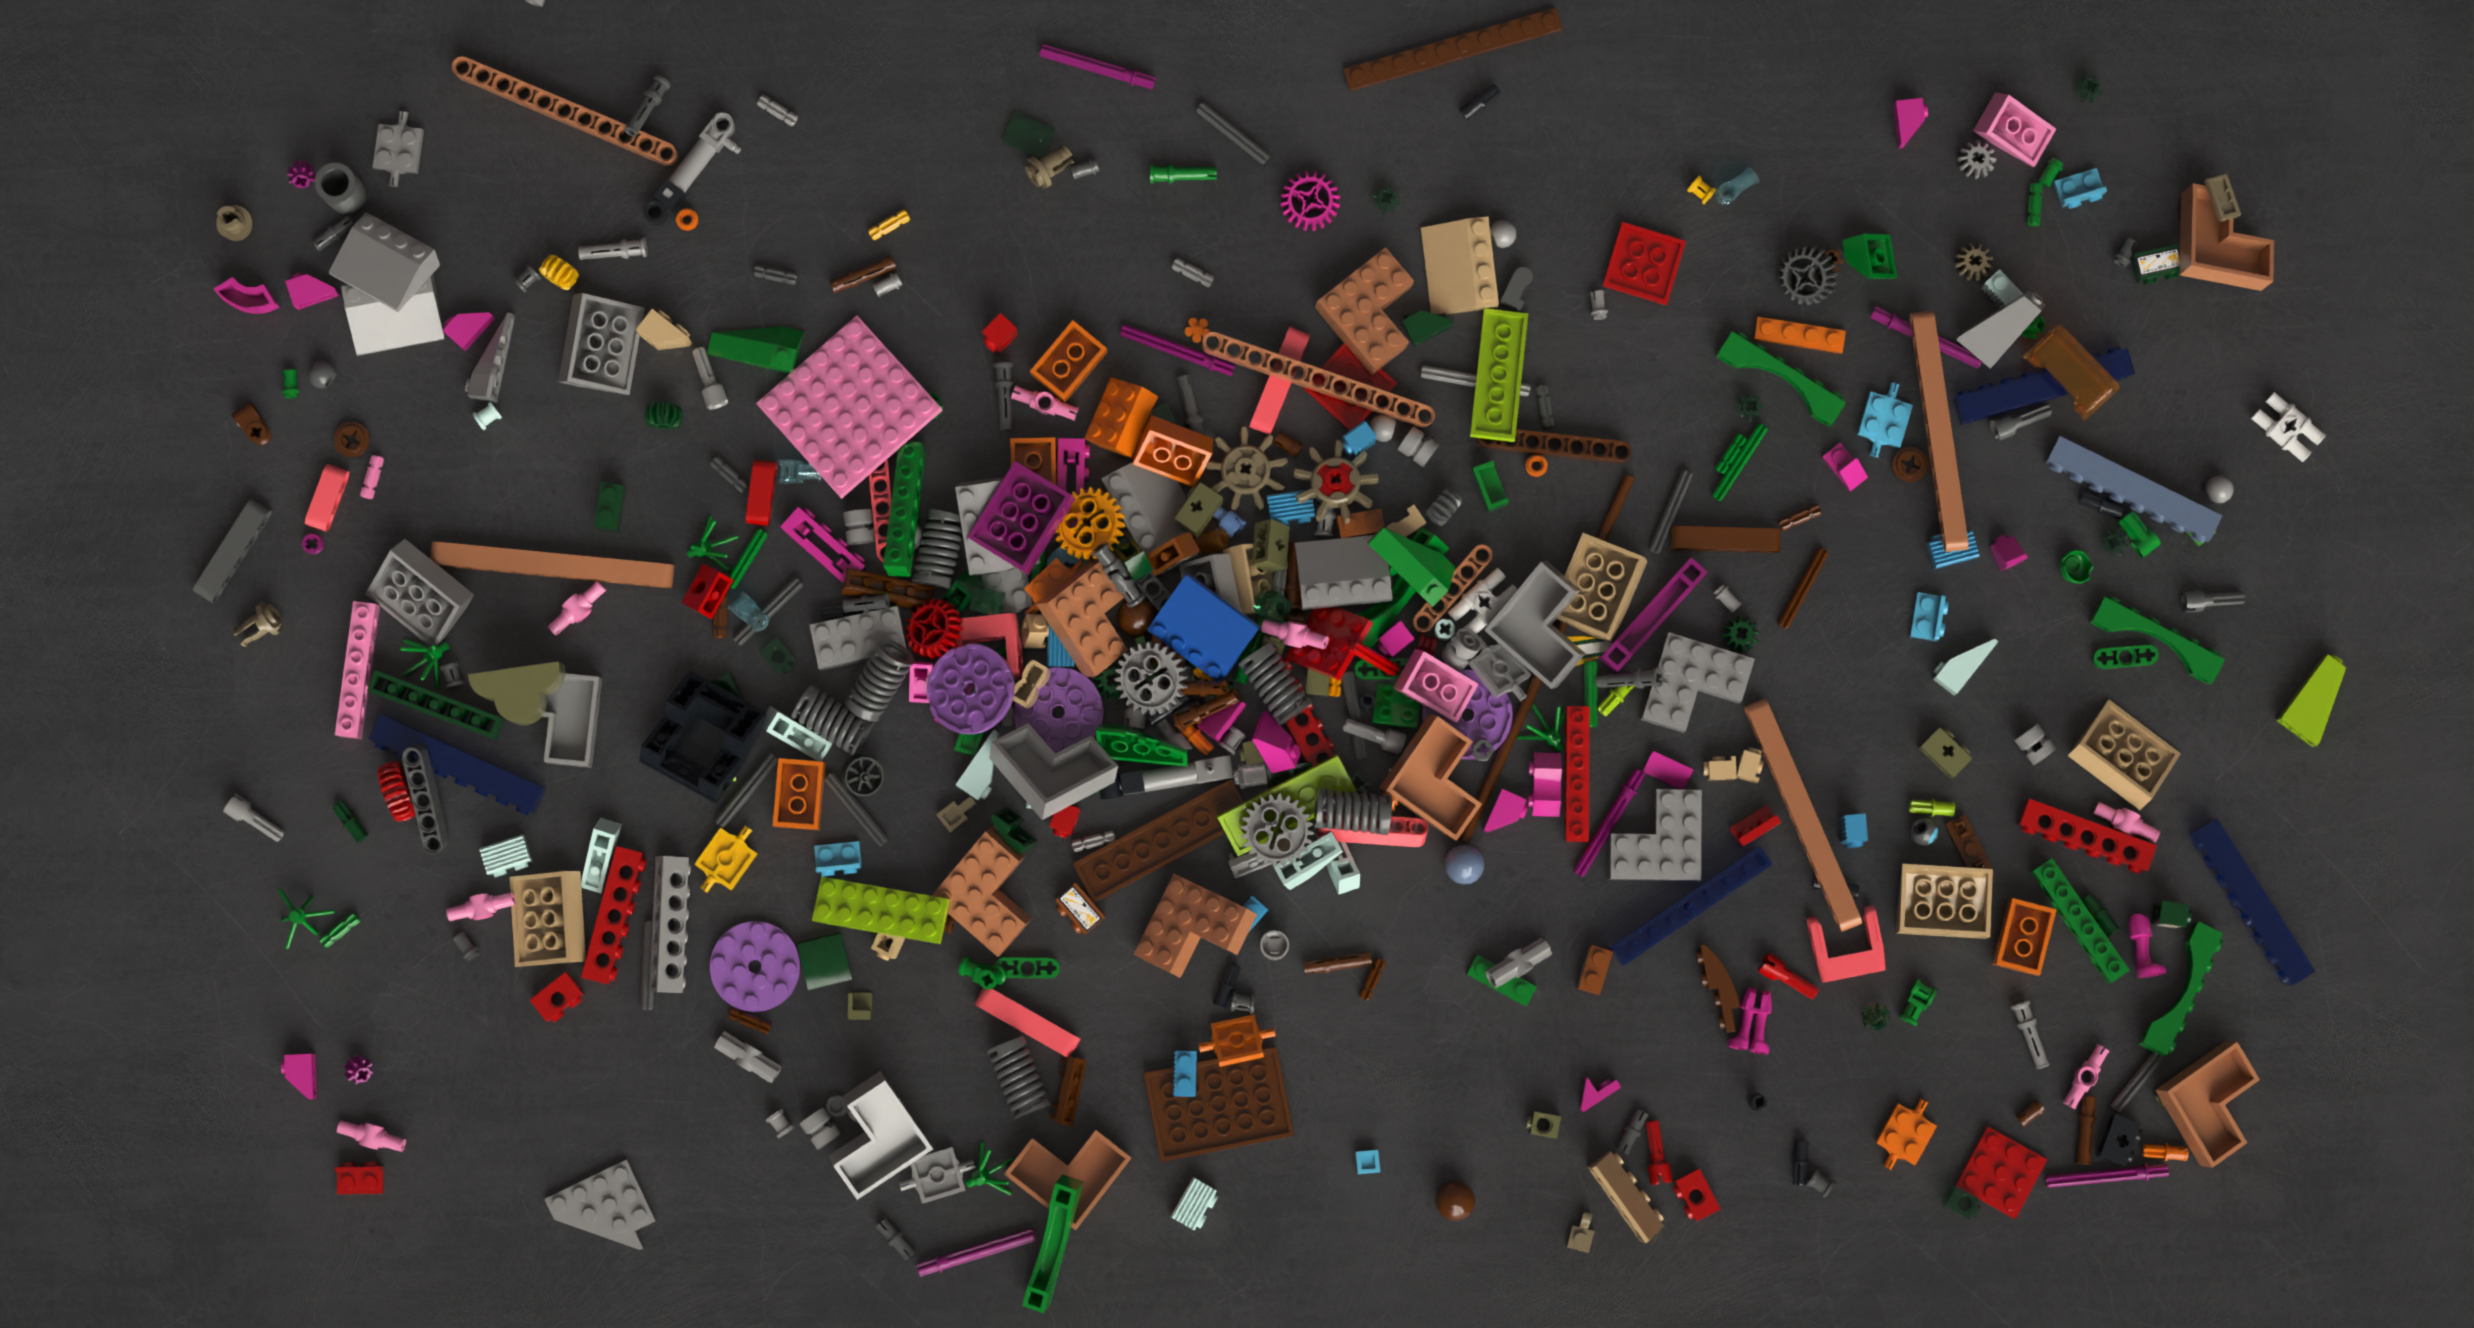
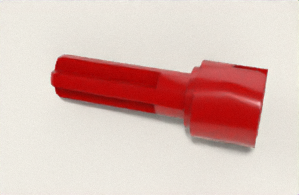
M1770 952L1762 959L1763 966H1759L1757 969L1759 973L1772 981L1781 980L1810 999L1815 998L1818 993L1816 986L1785 968V962Z
M1659 1121L1646 1122L1652 1163L1648 1166L1650 1185H1658L1660 1183L1659 1175H1661L1663 1182L1671 1183L1670 1164L1665 1162Z

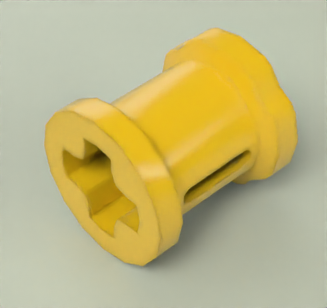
M1699 175L1687 191L1694 193L1702 200V204H1705L1717 189L1715 187L1711 188ZM1698 186L1702 188L1706 192V194L1703 193L1700 189H1698Z

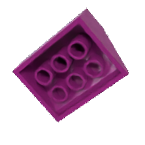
M1014 461L967 538L1026 575H1029L1076 499L1068 492Z

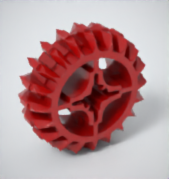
M932 599L931 602L924 600L923 606L917 605L916 612L911 611L913 617L906 619L910 625L904 629L909 632L905 638L909 641L908 645L913 649L914 653L921 655L923 658L937 659V657L941 658L945 652L947 653L951 650L952 646L958 647L955 642L957 639H962L958 634L964 629L960 626L963 620L959 617L960 613L955 609L954 605L947 603L945 600Z
M394 761L387 762L378 767L377 777L383 798L392 817L400 822L416 816L406 773L401 764Z

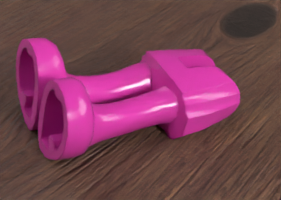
M2141 914L2132 915L2129 919L2130 938L2136 942L2137 977L2147 978L2166 974L2165 966L2153 963L2150 957L2149 937L2153 936L2149 918Z
M1748 987L1740 1003L1743 1014L1739 1033L1736 1037L1728 1040L1727 1047L1748 1050L1753 1015L1756 1014L1755 1031L1749 1051L1768 1055L1770 1048L1765 1043L1764 1029L1767 1014H1771L1772 1010L1771 992L1762 990L1758 1007L1754 1006L1756 989Z

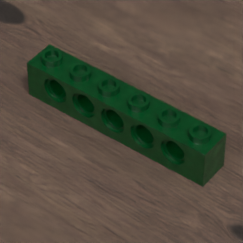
M377 670L374 671L367 689L370 693L494 740L498 739L505 719Z

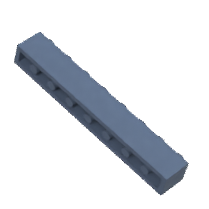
M2061 436L2057 439L2046 461L2050 465L2049 468L2057 473L2063 471L2070 475L2069 478L2077 483H2082L2083 481L2090 485V489L2098 493L2104 491L2110 494L2112 500L2118 503L2124 501L2130 504V508L2136 512L2142 513L2145 511L2151 514V519L2159 523L2165 521L2171 524V528L2177 532H2188L2192 534V539L2200 543L2211 540L2223 516Z

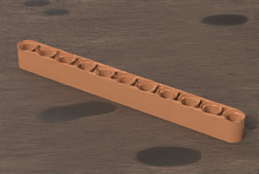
M457 57L452 62L453 72L459 79L664 166H672L678 160V152L675 147L664 140L639 130L636 137L632 136L628 142L621 141V136L626 133L624 131L625 126H627L626 124L467 57ZM462 64L469 65V68L465 73L458 72V69ZM484 72L489 73V78L486 81H479L480 74ZM503 81L509 82V87L506 90L499 89V85ZM522 90L530 91L526 99L519 98ZM544 98H549L550 104L544 108L540 107V101ZM563 107L571 108L567 116L560 115V110ZM583 116H591V121L588 124L583 125L580 123ZM604 124L611 125V130L608 133L601 132V127ZM645 141H651V149L646 151L641 149ZM672 150L671 158L663 159V151Z
M1933 310L1910 313V327L1943 548L1945 552L1967 550L1968 536L1935 315Z
M1210 332L1202 340V349L1209 355L1368 410L1388 415L1397 420L1424 428L1429 426L1435 419L1434 410L1428 405L1216 332ZM1208 338L1216 339L1218 347L1210 349L1206 345V340ZM1230 345L1237 346L1239 354L1237 356L1229 355L1227 347ZM1253 352L1259 354L1260 362L1256 364L1250 362L1249 354ZM1270 361H1280L1281 369L1278 371L1272 370ZM1299 367L1303 372V376L1301 378L1293 377L1291 369ZM1319 374L1323 377L1324 383L1322 385H1315L1312 377ZM1342 382L1345 386V391L1342 393L1336 392L1333 387L1334 383ZM1355 390H1364L1366 398L1358 400L1355 397ZM1379 396L1386 398L1387 406L1379 407L1376 404V398ZM1398 404H1405L1408 407V413L1405 415L1400 414L1397 411ZM1420 411H1426L1429 414L1428 422L1420 421L1418 417Z
M432 542L430 559L442 567L672 588L675 565L445 542Z
M1764 698L1745 706L1744 710L1837 927L1840 932L1862 924L1858 909L1767 700Z

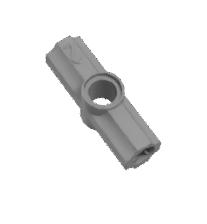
M1540 938L1523 949L1519 948L1513 951L1502 962L1485 972L1487 980L1491 986L1498 988L1514 977L1519 978L1523 976L1534 965L1551 956L1552 952L1549 944Z
M726 1031L723 1032L714 1047L732 1058L742 1068L749 1072L753 1071L770 1083H773L782 1069V1066L764 1056L763 1052L746 1042L743 1043Z

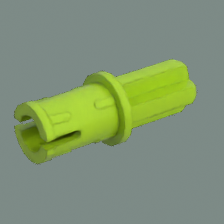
M1635 686L1615 687L1613 690L1610 689V694L1597 707L1598 711L1602 715L1608 716L1620 702H1624L1623 698Z
M1931 799V801L1911 800L1909 811L1911 813L1930 814V817L1934 815L1953 817L1955 804L1954 802L1935 801V799Z

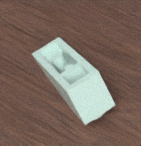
M1993 639L1945 663L1941 661L1933 671L1936 674L1933 680L1953 696L1956 695L1998 641Z
M772 706L767 710L762 726L765 731L820 762L823 760L832 743Z
M993 730L956 783L957 787L977 801L981 798L985 800L992 790L989 786L992 783L994 763L989 759L992 741L998 739L999 736L996 730Z
M600 818L593 828L582 875L581 888L602 893L622 824Z
M1338 842L1343 852L1326 865L1338 895L1357 889L1360 885V872L1346 842Z
M1332 832L1306 846L1308 852L1301 850L1299 853L1302 858L1299 859L1294 856V864L1287 859L1285 867L1282 866L1281 862L1274 867L1285 887L1291 890L1308 880L1343 852Z

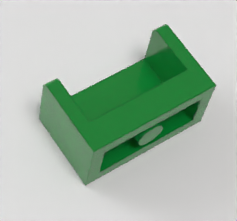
M1494 460L1472 469L1473 477L1487 513L1507 506L1510 502L1502 488L1494 467Z

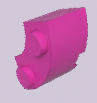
M232 277L214 288L220 298L242 312L262 314L280 308L269 288L264 284L257 287H246Z
M1534 752V761H1529V775H1533L1532 793H1528V807H1532V816H1560L1561 753Z

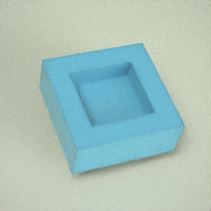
M1378 1150L1355 1152L1358 1174L1380 1172Z

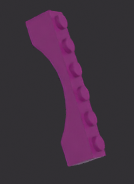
M1691 557L1600 657V660L1614 673H1617L1708 572Z

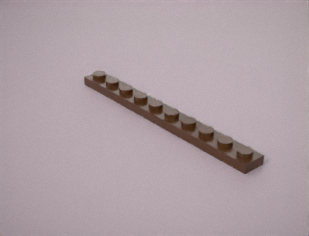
M1553 8L1343 69L1349 91H1354L1562 31L1563 28L1557 9Z

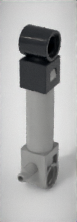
M720 112L713 116L699 135L700 139L671 177L665 179L654 193L653 197L655 200L649 201L644 206V217L651 225L660 226L666 222L668 218L667 209L673 212L686 196L685 192L716 152L719 153L724 146L736 154L741 151V148L730 139L735 132V123L729 114ZM721 121L729 122V126L725 130H719L718 124ZM655 208L661 210L658 218L650 217L651 211Z
M1231 756L1198 760L1188 763V767L1174 765L1116 774L1114 783L1099 790L1101 800L1179 786L1233 779Z

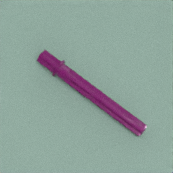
M1043 44L1040 48V57L1131 83V86L1135 84L1153 90L1156 82L1155 76L1138 72V69L1134 71Z
M1875 306L1870 316L1871 319L1888 326L1887 329L1892 328L1912 338L1909 321L1896 316L1897 313L1892 314ZM1938 336L1940 352L1974 368L1980 367L1982 361L1968 349Z
M1123 324L1120 330L1122 337L1209 368L1211 372L1215 370L1232 376L1236 366L1228 361L1127 324Z
M1635 768L1626 784L1621 785L1623 788L1574 868V873L1581 877L1585 876L1633 796L1638 794L1635 791L1646 774Z
M2143 1163L2142 1166L2047 1175L2045 1181L2048 1188L2133 1179H2145V1181H2148L2149 1178L2169 1176L2167 1164L2147 1166V1163Z
M1030 1228L940 1257L935 1255L933 1259L916 1264L919 1275L921 1277L937 1271L942 1273L944 1269L1036 1241L1035 1232Z

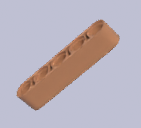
M1478 545L1454 571L1451 583L1457 585L1458 593L1450 595L1447 592L1439 600L1444 605L1442 611H1434L1427 602L1415 615L1412 625L1416 632L1427 633L1489 564L1492 559V551L1488 546ZM1484 550L1488 555V559L1486 561H1479L1476 558V552ZM1463 567H1469L1473 570L1471 578H1465L1461 575ZM1420 617L1427 618L1429 626L1424 629L1418 627L1417 619Z

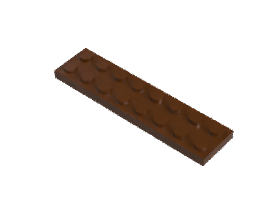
M1230 779L1072 864L1093 903H1096L1225 834L1217 815L1244 801L1233 780Z

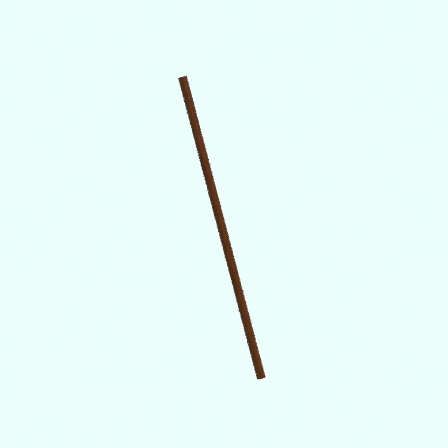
M1624 475L1596 538L1607 541L1635 480L1632 476ZM1558 620L1555 627L1564 634L1568 624ZM1533 674L1525 691L1527 697L1520 702L1513 717L1510 731L1501 744L1476 798L1482 805L1458 838V840L1468 844L1540 688L1542 680L1535 674Z

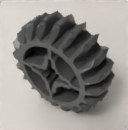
M1804 245L1803 248L1797 246L1794 251L1790 250L1787 253L1788 257L1782 258L1784 264L1778 268L1783 271V273L1778 275V278L1784 280L1780 283V286H1786L1787 288L1784 294L1791 293L1790 300H1795L1798 297V304L1806 302L1807 305H1811L1813 301L1815 304L1821 302V299H1827L1828 293L1831 294L1834 291L1832 286L1838 282L1833 279V277L1838 275V272L1832 271L1836 264H1830L1829 262L1832 256L1825 257V250L1822 249L1818 252V246H1813L1810 249L1809 245ZM1806 258L1812 260V263L1805 265L1804 263H1798L1797 260ZM1811 285L1819 289L1818 291L1811 292L1804 290V287Z

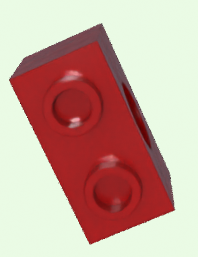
M1000 313L982 331L984 345L991 352L996 350L1001 354L1018 336L1017 328Z
M702 564L681 603L712 619L733 580L721 572Z
M1070 805L1053 814L1049 825L1050 829L1053 830L1052 833L1065 839L1067 835L1072 836L1081 810Z
M565 972L530 999V1002L546 1022L551 1020L556 1022L565 1015L563 1011L566 1008L577 1006L582 1001L581 997L585 993L571 975ZM558 992L564 996V1002L561 1005H556L553 1001L554 995Z
M1699 1168L1674 1180L1676 1186L1673 1187V1190L1678 1199L1683 1198L1686 1204L1683 1209L1689 1219L1693 1218L1697 1222L1720 1210ZM1697 1189L1701 1193V1198L1698 1202L1693 1203L1689 1198V1194L1692 1190Z

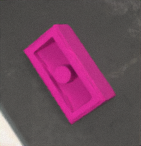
M1652 751L1642 772L1675 788L1684 790L1693 769Z

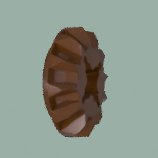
M347 422L336 430L334 445L343 456L354 458L361 456L368 449L370 437L368 430L363 425L357 422ZM354 434H356L355 439L358 440L360 444L358 445L352 443L351 446H349V441L346 437H344V435L352 437Z
M1905 447L1899 450L1893 457L1892 469L1895 476L1903 482L1913 483L1923 478L1926 474L1928 460L1925 454L1918 448ZM1913 456V465L1917 468H1911L1906 473L1907 466L1902 462H1908Z

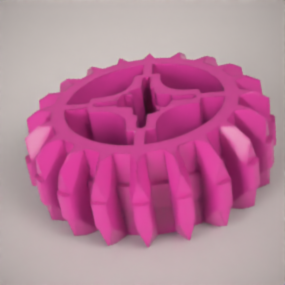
M1305 171V178L1302 179L1298 173L1296 174L1297 182L1291 178L1288 180L1292 187L1287 185L1283 187V190L1287 192L1282 193L1280 196L1281 199L1287 200L1280 203V207L1287 208L1283 211V215L1291 214L1288 218L1289 223L1297 220L1295 228H1298L1301 223L1304 224L1303 231H1307L1308 225L1312 226V231H1316V224H1319L1320 228L1323 229L1325 227L1323 220L1331 224L1332 220L1329 215L1336 217L1337 212L1333 209L1340 208L1339 203L1333 202L1340 199V195H1333L1338 188L1337 186L1329 188L1333 181L1329 179L1325 183V174H1322L1320 179H1318L1317 171L1313 172V177H1309L1308 171ZM1304 185H1315L1309 192L1297 190ZM1321 188L1328 196V206L1324 205L1318 198ZM1314 194V202L1316 203H1311L1306 208L1307 200L1304 199H1310V197H1312ZM1292 196L1296 197L1303 205L1300 214L1293 208ZM1312 210L1324 212L1314 218L1306 217Z

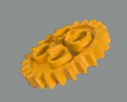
M1090 487L1088 493H1086L1083 488H1080V495L1073 491L1072 496L1076 500L1055 534L1059 535L1056 541L1062 543L1060 547L1063 550L1068 549L1067 553L1070 556L1075 553L1077 559H1080L1083 555L1087 561H1089L1090 555H1092V550L1104 542H1108L1110 550L1114 551L1111 544H1120L1116 537L1124 536L1119 528L1126 527L1123 522H1120V520L1125 518L1124 514L1119 513L1123 508L1120 505H1116L1118 501L1115 498H1111L1108 492L1103 495L1101 489H1098L1095 493L1094 489ZM1090 504H1094V510L1086 513L1087 507ZM1078 519L1077 525L1074 528H1070L1071 521ZM1108 520V526L1100 529L1102 521ZM1088 521L1092 524L1090 527L1086 524ZM1092 535V540L1088 544H1084V538Z

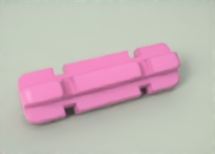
M371 456L369 462L371 467L367 469L363 483L365 487H362L360 493L363 498L373 499L375 490L373 489L377 487L381 473L379 469L384 463V458L380 456Z

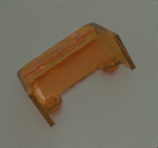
M2060 324L2055 325L2022 356L2025 360L2028 359L2035 368L2038 366L2041 368L2045 367L2075 398L2074 403L2076 405L2074 408L2082 416L2081 419L2083 421L2089 418L2120 389L2118 383Z

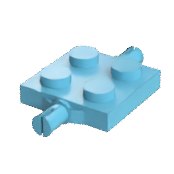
M1891 382L1887 395L1869 392L1856 435L1865 437L1873 442L1869 453L1870 456L1878 458L1881 445L1901 447L1913 405L1896 398L1899 384Z

